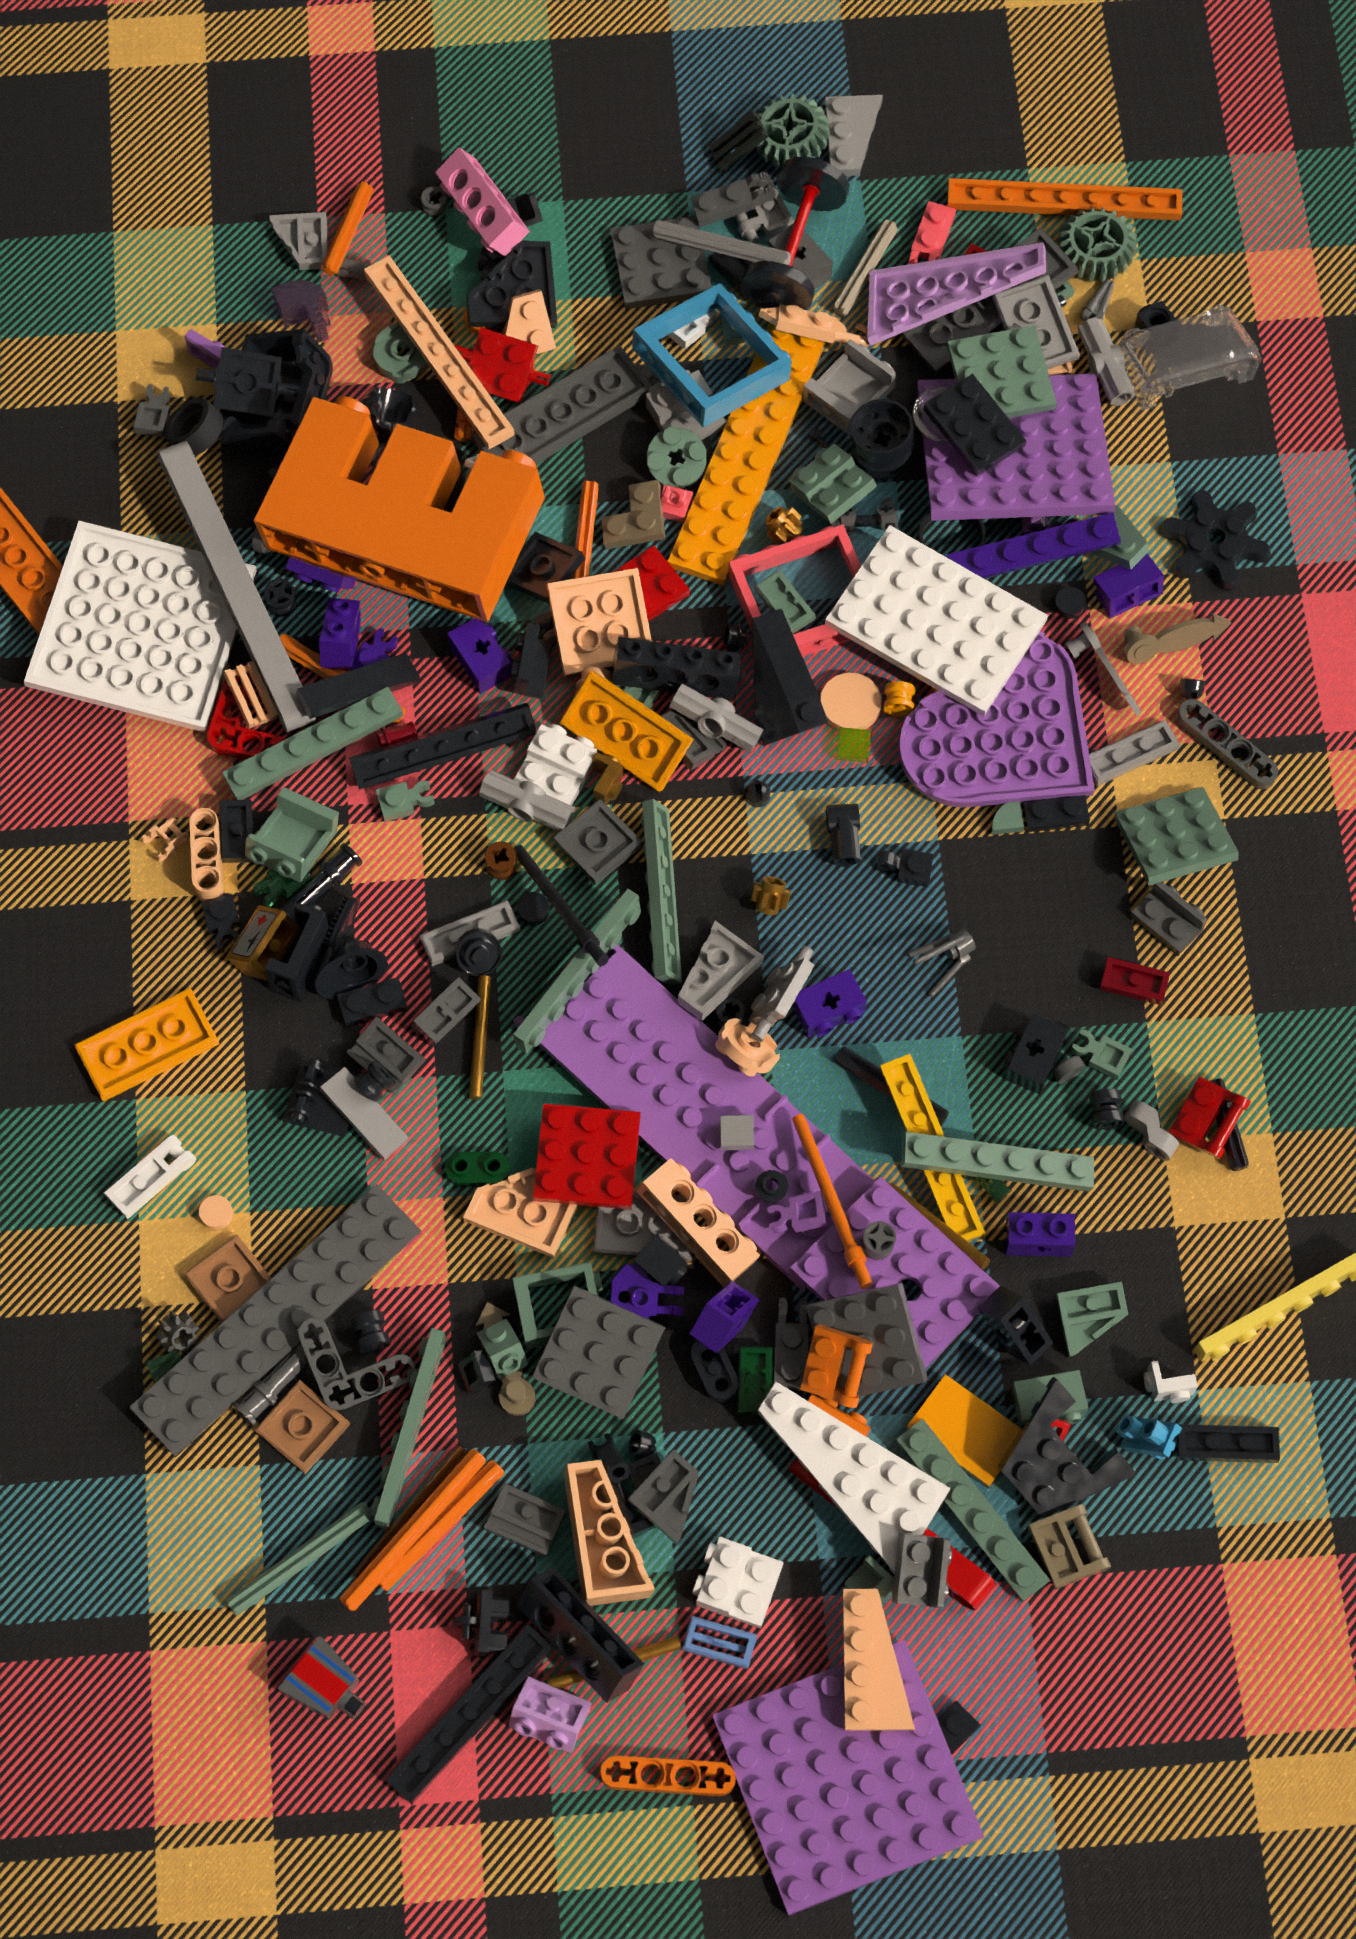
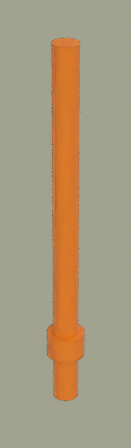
M798 1114L792 1118V1121L844 1246L845 1252L843 1255L848 1267L853 1268L860 1288H869L873 1285V1282L865 1265L867 1258L862 1247L856 1243L804 1114Z

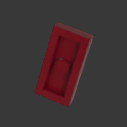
M1108 957L1100 990L1162 1006L1170 972Z

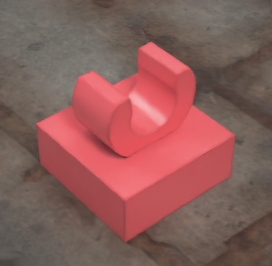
M664 485L662 490L664 518L684 523L693 500V492Z

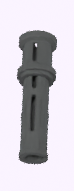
M301 1342L280 1361L268 1376L262 1381L258 1380L252 1385L253 1389L239 1403L234 1402L232 1404L234 1411L249 1425L254 1426L257 1423L256 1418L269 1405L273 1406L276 1403L277 1395L309 1362ZM316 1345V1348H309L311 1355L319 1351Z

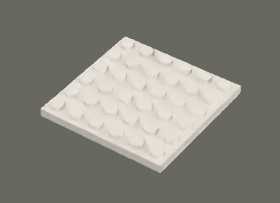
M79 521L24 679L25 686L205 732L238 630L202 553ZM245 563L254 581L256 566Z

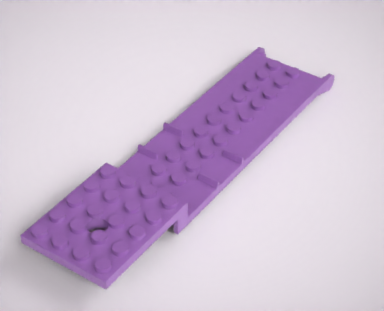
M619 945L614 949L609 948L605 954L607 956L610 954L612 957L609 958L607 964L601 966L584 982L581 992L575 998L571 997L565 1004L562 1016L558 1021H552L545 1030L546 1034L538 1047L549 1054L607 1109L641 1112L639 1139L663 1162L666 1163L672 1158L676 1164H682L690 1173V1179L696 1186L704 1188L710 1194L713 1200L712 1203L720 1212L727 1213L732 1218L735 1229L743 1236L750 1238L756 1248L804 1293L809 1289L820 1300H826L896 1284L902 1280H912L917 1283L921 1292L920 1297L915 1301H907L926 1370L980 1314L978 1307L1000 1285L881 1176L875 1181L831 1141L829 1134L825 1135L806 1117L805 1119L857 1245L862 1247L863 1234L869 1224L875 1221H883L891 1225L896 1232L895 1246L889 1257L883 1260H874L865 1255L867 1258L865 1265L873 1285L869 1288L861 1289L853 1268L848 1267L843 1255L845 1249L826 1202L828 1226L795 1232L792 1225H789L783 1232H773L769 1223L779 1221L781 1215L771 1216L768 1212V1207L775 1204L782 1205L784 1208L789 1207L790 1197L821 1191L792 1121L794 1116L802 1113L788 1101L786 1095L782 1096L758 1073L755 1076L745 1075L741 1072L737 1063L727 1055L719 1052L715 1046L718 1036L700 1019L677 1003L678 999ZM517 1016L513 1020L517 1029L526 1017ZM753 1115L754 1149L721 1150L720 1116ZM767 1170H775L782 1173L788 1182L786 1196L776 1203H767L761 1200L755 1191L757 1177ZM768 1181L765 1184L769 1190H775L778 1187L774 1181Z

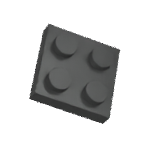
M601 799L553 837L554 843L595 885L643 847L642 841Z

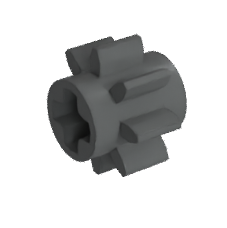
M170 1311L162 1320H158L160 1331L155 1334V1337L169 1353L174 1347L184 1353L185 1349L196 1343L195 1332L199 1330V1327L192 1321V1317L186 1311L182 1312L180 1316Z

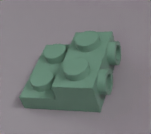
M835 443L828 449H820L815 456V460L806 467L800 466L795 469L792 478L789 480L796 497L830 524L877 487L874 479L856 466L852 456Z

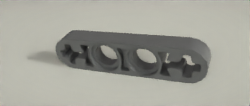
M1190 699L1182 703L1177 720L1184 730L1255 788L1264 790L1273 786L1278 776V767L1273 760L1199 700ZM1196 711L1198 713L1197 718L1192 717L1189 719L1186 717L1188 712L1193 713ZM1205 720H1208V722L1205 723L1203 729H1199L1201 723L1204 724ZM1212 728L1220 729L1224 734V738L1214 741L1209 738L1207 731ZM1242 748L1247 752L1248 757L1245 760H1236L1231 755V750ZM1252 759H1255V764H1252L1250 769H1248L1247 767L1252 762ZM1265 769L1269 771L1268 776H1263L1262 778L1257 776L1258 771L1262 772Z

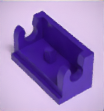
M1147 553L1131 570L1118 565L1094 576L1093 582L1099 590L1095 592V596L1111 619L1162 595L1164 575Z

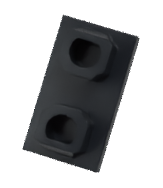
M482 1589L481 1594L476 1595L475 1617H473V1605L469 1604L463 1605V1616L453 1617L452 1626L462 1628L461 1640H471L472 1629H474L473 1657L483 1658L487 1653L503 1652L506 1649L507 1632L490 1630L491 1619L506 1620L508 1618L509 1599L492 1596V1590Z

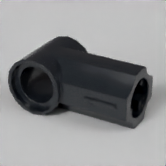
M858 803L826 805L827 831L831 833L833 864L840 867H851L854 864L860 863L861 856L858 831H860V815Z

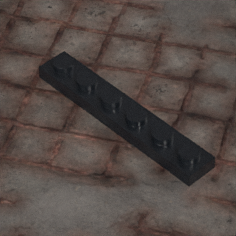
M523 703L349 757L358 789H363L535 735L537 732L528 703Z
M528 1624L385 1779L386 1782L412 1805L525 1682L528 1676L554 1650L553 1646Z

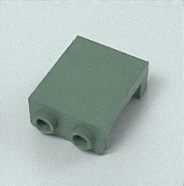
M283 787L277 795V807L256 835L250 833L247 836L245 857L251 859L256 864H262L279 872L284 877H290L301 882L337 833L339 812Z

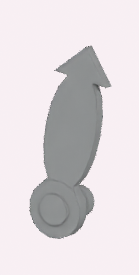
M1086 621L1080 624L1084 633L1074 640L1066 642L1074 658L1079 657L1080 653L1093 646L1136 716L1142 713L1100 645L1101 642L1093 629L1088 626Z

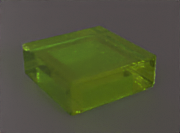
M840 727L837 760L868 763L871 730Z

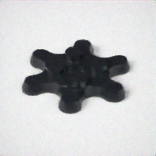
M1206 490L1196 492L1191 498V506L1194 510L1193 518L1181 520L1170 517L1165 519L1159 528L1160 534L1164 538L1178 541L1183 546V555L1173 563L1172 570L1175 576L1186 579L1199 569H1208L1215 574L1217 584L1224 590H1233L1238 586L1240 578L1236 571V565L1240 561L1252 560L1262 563L1267 561L1271 555L1270 547L1265 541L1254 539L1246 532L1247 526L1257 518L1255 505L1246 501L1239 504L1235 510L1224 511L1214 505L1211 494ZM1219 532L1218 535H1220L1224 541L1222 543L1215 544L1212 543L1207 536Z

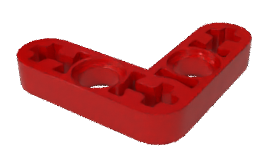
M247 673L249 681L253 689H255V685L250 676V673ZM238 676V677H235V679H236L237 683L239 684V682H240L241 679H240V677ZM225 679L207 733V739L213 752L247 760L266 750L267 743H269V747H272L287 739L286 737L242 727L244 718L241 711L235 717H225L223 715L224 708L230 705L238 707ZM242 685L240 690L249 708L251 701ZM222 734H226L228 740H223L221 744H218L215 737L220 738ZM255 739L260 742L259 749L254 752H247L243 749L244 743L248 740ZM233 741L237 742V748L234 747Z

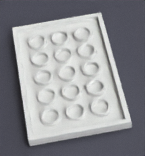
M889 525L825 619V625L980 715L985 716L1046 623L1048 615Z

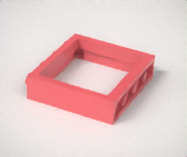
M844 525L837 527L828 526L821 529L818 533L809 536H797L788 543L779 546L770 545L762 551L751 555L742 554L729 562V579L751 631L752 618L761 616L745 576L839 546L852 579L861 568V564ZM825 624L793 634L802 657L852 641Z

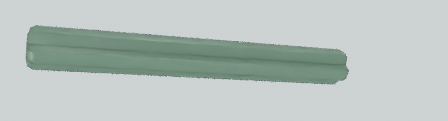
M361 1502L227 1599L230 1609L235 1615H240L373 1518L370 1508L367 1504Z

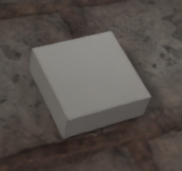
M753 1115L720 1116L721 1150H753Z

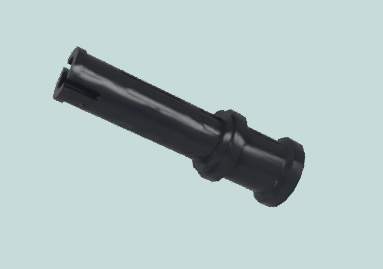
M343 843L340 845L341 850L328 862L323 861L319 867L320 871L278 909L283 910L294 921L296 919L294 912L296 902L299 903L309 892L316 888L301 902L304 905L306 903H314L332 885H340L343 882V877L355 866L360 867L363 864L362 860L350 846Z

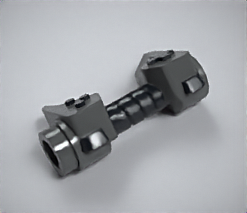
M888 497L881 502L880 507L877 509V514L856 515V510L850 508L830 526L844 525L846 532L853 531L855 527L880 526L881 529L886 530L890 525L898 529L897 509H894L893 499Z

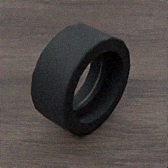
M202 397L193 398L180 406L170 417L166 425L165 437L171 445L187 441L194 456L204 452L215 442L223 428L224 419L222 414L208 400Z

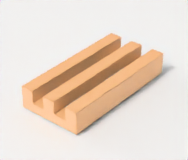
M254 660L248 662L245 666H236L234 670H225L224 676L248 729L277 719L278 713ZM247 673H250V676L265 706V709L268 713L266 715L264 714V711L249 681ZM235 677H240L258 718L253 719Z

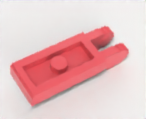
M928 201L911 248L908 264L918 263L919 258L928 261L940 259L956 215L955 208Z

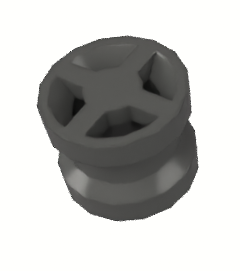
M875 1221L869 1224L864 1231L861 1241L864 1254L874 1260H883L889 1257L895 1246L896 1232L891 1225L883 1221Z

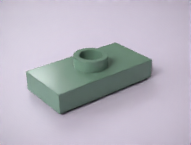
M780 569L755 585V591L771 611L782 608L793 634L816 619L815 613Z

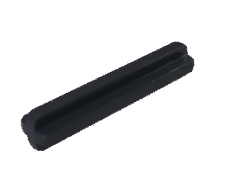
M1222 1078L1210 1080V1082L1226 1089ZM1227 1102L1224 1103L1216 1118L1218 1128L1231 1106ZM1236 1122L1224 1145L1232 1171L1244 1170L1249 1165Z

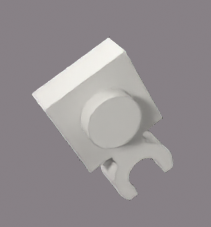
M711 311L670 333L668 336L682 348L686 349L705 334L706 326L715 321L716 311Z

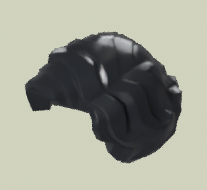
M374 387L369 389L360 400L370 411L369 416L374 430L382 436L390 438L396 424L415 428L419 415L418 405L412 395L392 389Z

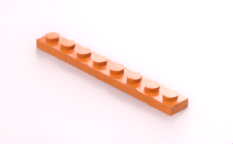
M949 178L947 206L956 210L1053 215L1072 214L1077 216V212L1080 209L1088 213V209L1091 206L1095 211H1100L1104 206L1107 213H1111L1115 209L1117 218L1125 215V218L1181 221L1182 189Z

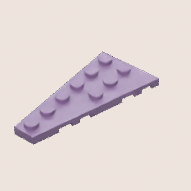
M1044 242L870 271L867 332L870 346L1046 273V249Z

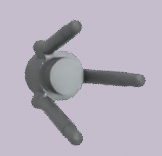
M961 928L953 934L949 933L939 940L910 951L908 957L912 958L923 954L913 960L915 965L927 961L942 952L950 960L957 959V962L930 990L929 996L933 997L964 964L971 960L969 953L974 951L976 946L971 935Z

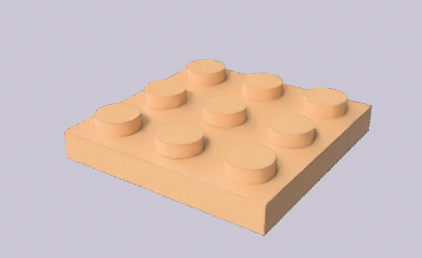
M638 568L547 583L546 587L563 676L582 673L588 667L612 668L618 637L652 641Z

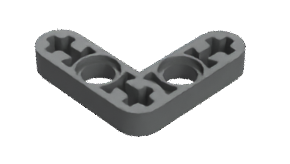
M313 1317L306 1319L299 1326V1339L327 1406L334 1410L346 1409L408 1383L414 1368H416L414 1361L409 1356L396 1354L346 1374L325 1322ZM313 1323L315 1327L321 1326L323 1328V1332L319 1334L321 1344L323 1345L326 1341L330 1344V1348L320 1349L313 1355L310 1354L309 1348H316L311 1338L305 1339L304 1333L308 1331L307 1325ZM329 1354L334 1357L336 1365L332 1372L325 1374L318 1371L316 1361L319 1356ZM400 1360L403 1364L409 1363L410 1368L406 1370L405 1378L395 1374L388 1377L392 1384L385 1386L384 1376L378 1367L385 1365V1371L387 1372L395 1368V1361ZM368 1372L375 1373L379 1378V1386L371 1392L363 1390L360 1386V1378ZM354 1378L355 1388L361 1395L360 1397L354 1399V1394L351 1392L344 1396L345 1402L342 1404H338L336 1400L330 1401L329 1395L333 1393L332 1387L338 1385L341 1390L351 1387L347 1380Z

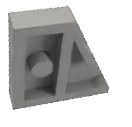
M326 212L270 215L271 227L299 270L322 269L321 266L328 252Z

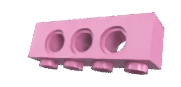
M460 147L435 172L442 181L440 184L442 190L450 197H454L456 200L453 203L454 206L463 215L468 216L467 224L477 234L482 235L480 241L490 252L493 253L496 250L506 257L530 232L476 158Z

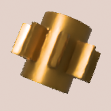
M782 507L774 509L765 521L768 525L766 527L768 531L766 535L775 544H778L780 541L783 543L790 542L802 533L803 528L800 526L803 523L800 520L802 516L793 507H790L788 510Z
M772 876L764 877L762 883L755 882L751 895V901L757 902L755 908L767 915H777L780 908L786 910L791 890L785 889L786 882Z

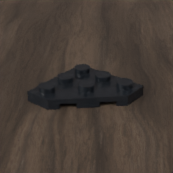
M521 241L467 295L468 327H505L509 317L508 309L511 297L540 289L551 328H556L558 322L550 241Z

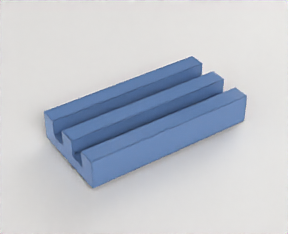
M691 1616L682 1651L748 1670L757 1634ZM697 1626L748 1641L747 1647L694 1631ZM693 1639L744 1654V1659L691 1644V1641Z

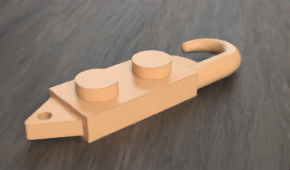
M779 304V307L762 308L758 314L759 317L775 325V330L829 343L835 341L846 344L851 339L865 347L870 345L867 339V326L862 324H856L855 326L856 329L865 333L866 336L848 333L845 326L837 321L836 317H832L824 312L816 313L803 310L795 305Z

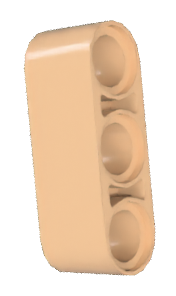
M200 808L192 813L189 821L192 882L197 897L200 901H205L224 895V871L221 828L217 815L209 808ZM203 824H212V827L208 830H199ZM204 853H214V855L209 859L205 860L200 858L201 855H203ZM207 881L215 882L211 888L205 889L201 887Z

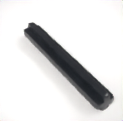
M845 1046L840 1048L835 1056V1062L892 1098L881 1069ZM930 1100L940 1126H942L948 1118L949 1112Z

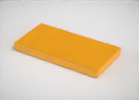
M594 670L589 671L559 722L577 736H582L592 741L594 747L603 754H609L618 759L626 770L658 792L663 791L694 740Z
M190 987L75 1044V1047L104 1102L219 1045V1041Z

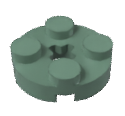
M400 324L390 325L377 335L373 348L375 365L383 375L391 378L395 383H404L407 380L417 378L430 367ZM397 349H410L406 356H398Z
M668 427L658 433L650 442L647 450V466L654 480H658L662 486L669 485L676 488L690 486L696 483L704 473L707 462L706 448L694 432L685 428ZM681 451L685 462L683 464L677 463L675 466L670 464L672 458L668 455L671 452Z

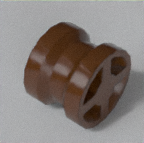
M501 841L491 844L486 849V870L491 877L497 880H506L515 874L517 859L513 846Z

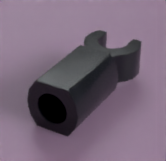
M606 1433L604 1434L606 1440L604 1444L597 1446L594 1445L593 1441H589L588 1447L592 1457L596 1460H601L610 1481L616 1484L628 1478L630 1470L616 1448L612 1436Z

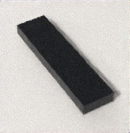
M403 653L297 689L296 695L309 719L351 706L386 687H389L392 692L419 682L420 676L407 653Z

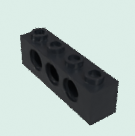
M618 637L612 661L611 683L620 686L676 693L681 684H684L705 697L723 698L733 701L740 679L741 653Z
M555 1567L530 1579L516 1606L606 1703L627 1692L644 1666L641 1659Z

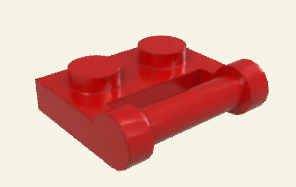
M1199 1076L1169 1133L1176 1139L1215 1158L1221 1159L1225 1152L1223 1147L1242 1111H1247L1251 1101L1242 1095L1233 1093ZM1224 1103L1231 1104L1211 1142L1206 1141L1205 1138Z

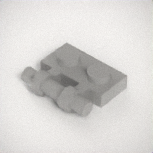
M772 179L767 186L760 187L759 189L771 187L775 190L776 197L772 201L756 206L752 210L756 217L748 219L745 212L732 216L739 225L738 231L741 237L746 238L747 242L757 244L760 239L756 232L763 229L765 235L769 238L779 234L794 223Z

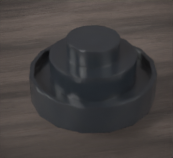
M476 928L466 931L458 938L454 956L457 964L465 973L472 976H481L491 973L499 965L502 958V947L492 932L483 928Z

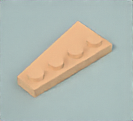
M843 1589L845 1731H915L878 1589Z

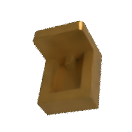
M595 752L592 757L593 769L603 775L593 789L594 803L601 799L607 805L609 800H615L621 791L622 783L620 782L623 779V765L612 755H602Z

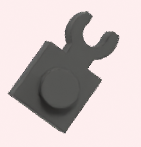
M149 384L146 388L148 402H139L133 428L136 434L165 437L166 425L171 412L169 405H166L170 400V392L168 387L164 386L163 393L155 396L154 387L152 384Z

